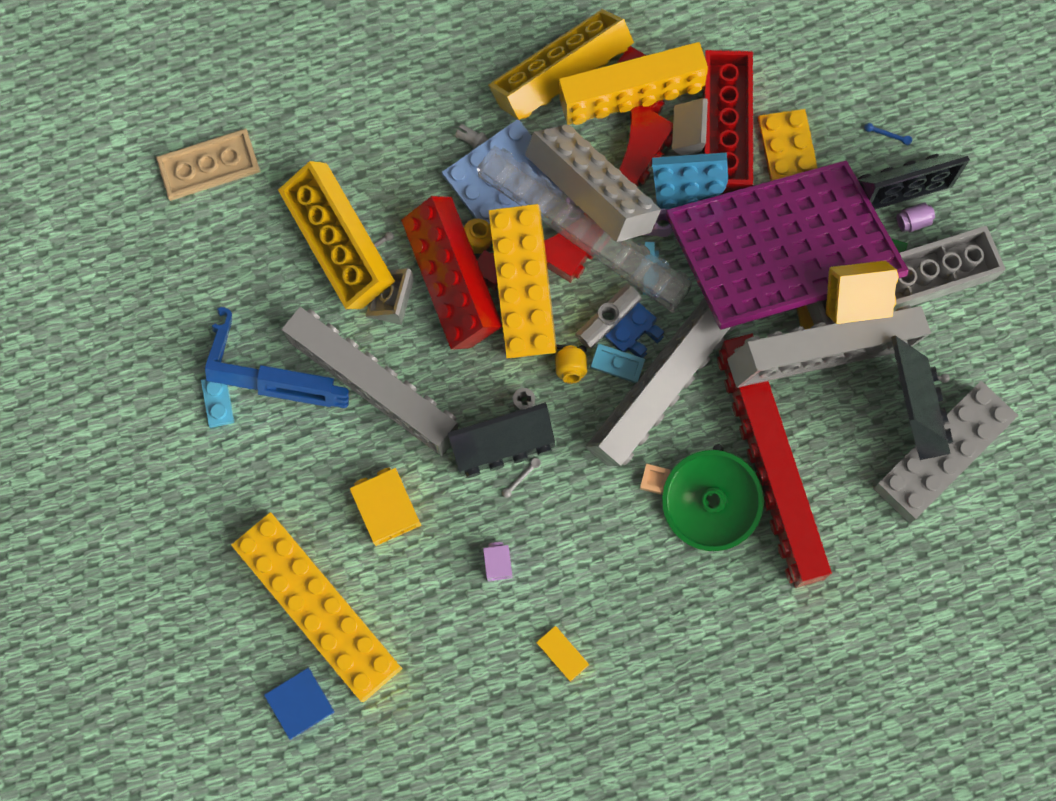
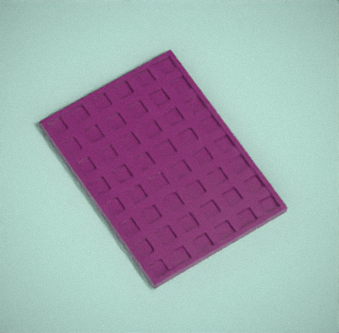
M847 160L666 210L667 220L720 330L826 300L829 267L886 260L897 269L898 278L907 276L909 271Z

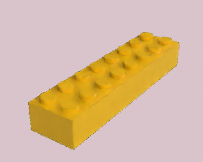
M271 512L231 544L361 702L364 703L403 669Z

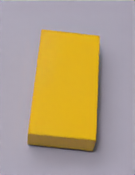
M556 626L536 642L570 682L589 666V663Z

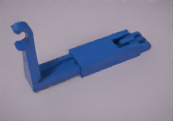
M217 308L219 316H226V321L223 325H212V331L216 333L205 366L206 381L258 390V395L325 407H348L349 390L346 387L333 385L334 378L260 365L259 369L222 363L232 324V313L228 308Z

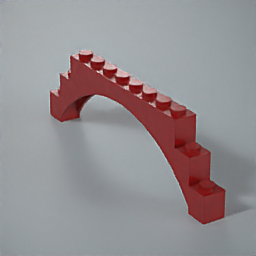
M629 46L617 63L647 55ZM663 100L656 101L650 106L645 107L641 105L630 110V138L619 170L637 187L640 183L644 185L651 174L649 169L652 166V158L663 157L662 151L665 146L670 147L672 145L673 123L659 115L665 105ZM585 214L580 220L564 231L544 240L547 269L570 283L574 277L579 279L585 270L583 264L587 259L592 260L599 249L597 244L601 239L605 241L609 235ZM484 250L477 259L486 285L496 291L498 284L494 253Z

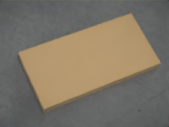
M247 129L156 157L170 201L260 172Z

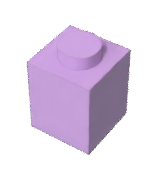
M503 542L488 544L489 548H483L487 580L496 581L513 578L509 545H503Z

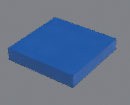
M309 667L264 695L289 740L335 713Z

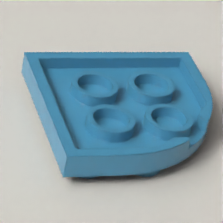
M727 152L652 158L657 206L660 209L668 210L719 196L727 186Z

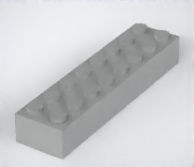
M980 227L899 253L909 271L907 276L898 278L895 286L896 305L893 307V312L902 306H914L995 280L1006 269L988 227ZM827 299L806 305L814 325L823 322L826 325H831L834 322L826 315Z
M703 298L639 378L638 382L635 383L587 443L585 448L607 466L626 465L633 458L634 453L632 452L637 445L641 446L648 439V431L652 426H657L665 416L663 413L667 407H672L680 398L678 394L682 388H687L694 381V373L698 368L702 369L709 362V354L713 349L717 350L725 341L724 335L728 331H732L736 326L720 330L706 299Z
M905 305L896 309L893 312V317L840 324L833 322L831 325H826L823 322L812 326L811 329L804 330V327H798L787 334H782L779 331L763 339H760L759 336L751 337L744 341L745 344L736 348L734 350L735 353L727 361L738 388L894 354L891 336H897L913 347L930 335L931 330L921 306L911 308L910 305Z
M299 307L281 329L288 342L437 454L443 456L451 445L448 432L459 429L456 422L457 418L447 410H444V412L436 407L437 403L429 396H420L416 392L417 388L410 382H401L397 378L398 374L388 366L385 368L381 367L377 363L378 359L371 353H362L358 349V344L349 337L343 339L339 335V330L330 323L324 325L319 320L320 316L313 310L308 309L306 311Z

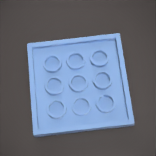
M518 119L442 171L444 179L474 218H480L490 223L489 210L534 204L540 205L541 218H543L569 199L556 184L525 156L532 136Z

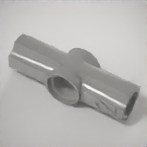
M626 284L607 303L602 304L598 312L575 334L579 341L591 350L642 300L638 291ZM609 312L614 314L615 318L608 321L602 316Z

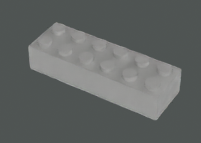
M563 125L533 132L525 156L615 242L652 232L661 209L653 203L651 198L641 192L634 183L629 181L619 169L615 168L604 155L593 148L590 142L580 136L572 126Z
M980 381L947 414L949 422L944 423V427L951 430L954 442L949 444L951 454L920 460L917 447L915 446L873 489L909 524L912 523L1019 415L987 385Z

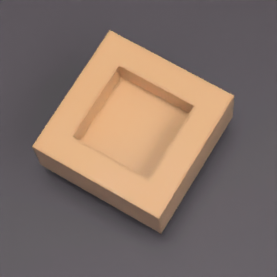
M646 464L640 489L663 495L664 485L670 474V469Z

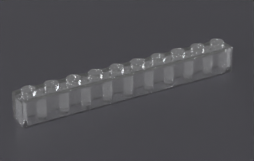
M494 146L477 166L478 177L520 206L539 204L542 222L672 313L690 292L692 282H690V278L681 271L676 272L670 268V264L661 257L656 258L650 254L649 249L641 243L637 245L630 239L615 242L561 189L558 190L552 186L551 181L543 175L538 176L532 172V168L525 162L519 163L508 150L504 148L499 149Z

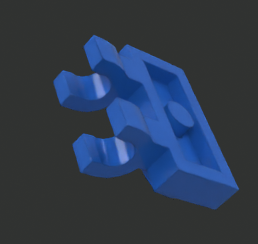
M638 303L605 338L618 350L623 352L629 350L635 356L644 358L647 355V348L640 342H637V340L646 333L658 344L664 338V331L657 325H653L657 318L643 305Z

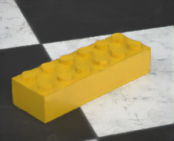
M601 9L488 84L502 110L518 120L525 119L532 114V111L548 104L553 97L559 94L560 78L603 67L614 56L626 52L628 47L634 44V41L623 18Z
M700 42L560 78L559 99L567 125H579L588 119H602L611 113L618 111L621 113L628 112L634 107L641 105L645 107L650 106L656 101L664 99L673 100L682 94H696L705 88L708 66Z
M309 161L278 189L345 309H363L395 282L327 163Z
M534 204L489 210L506 358L556 353L557 345L540 205Z

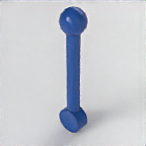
M867 123L864 126L867 132L873 131L902 141L905 145L912 143V138L908 135L902 137L876 128L872 123Z

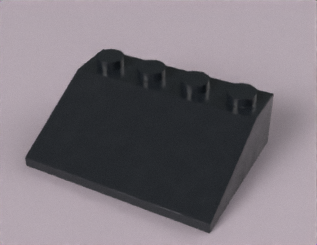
M947 153L939 156V154H933L920 162L912 160L896 169L894 167L885 168L879 174H864L858 178V181L873 208L877 210L953 187L970 159L965 155Z
M891 336L919 459L924 460L951 454L949 444L954 443L951 430L944 427V423L949 421L945 407L940 408L939 402L943 401L941 388L934 385L935 381H939L936 367H930L928 357L897 336Z
M546 402L448 432L460 476L466 475V478L480 475V470L490 468V471L501 469L504 467V463L512 460L514 463L526 461L528 455L537 453L538 456L546 455L552 452L551 448L555 447V439Z

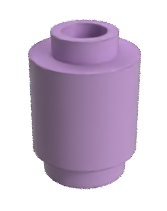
M925 202L903 209L901 213L897 214V223L902 232H913L933 224V219H935L933 207L931 205L928 206Z

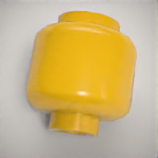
M480 218L468 221L464 225V229L474 254H481L490 247L492 242L490 223Z
M573 345L565 346L557 352L555 356L557 377L569 384L581 381L588 371L585 352Z

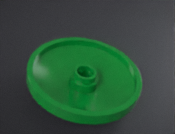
M721 450L700 451L684 458L669 474L662 495L663 511L672 531L686 544L705 551L727 550L745 541L757 528L764 510L763 487L754 469L737 455Z

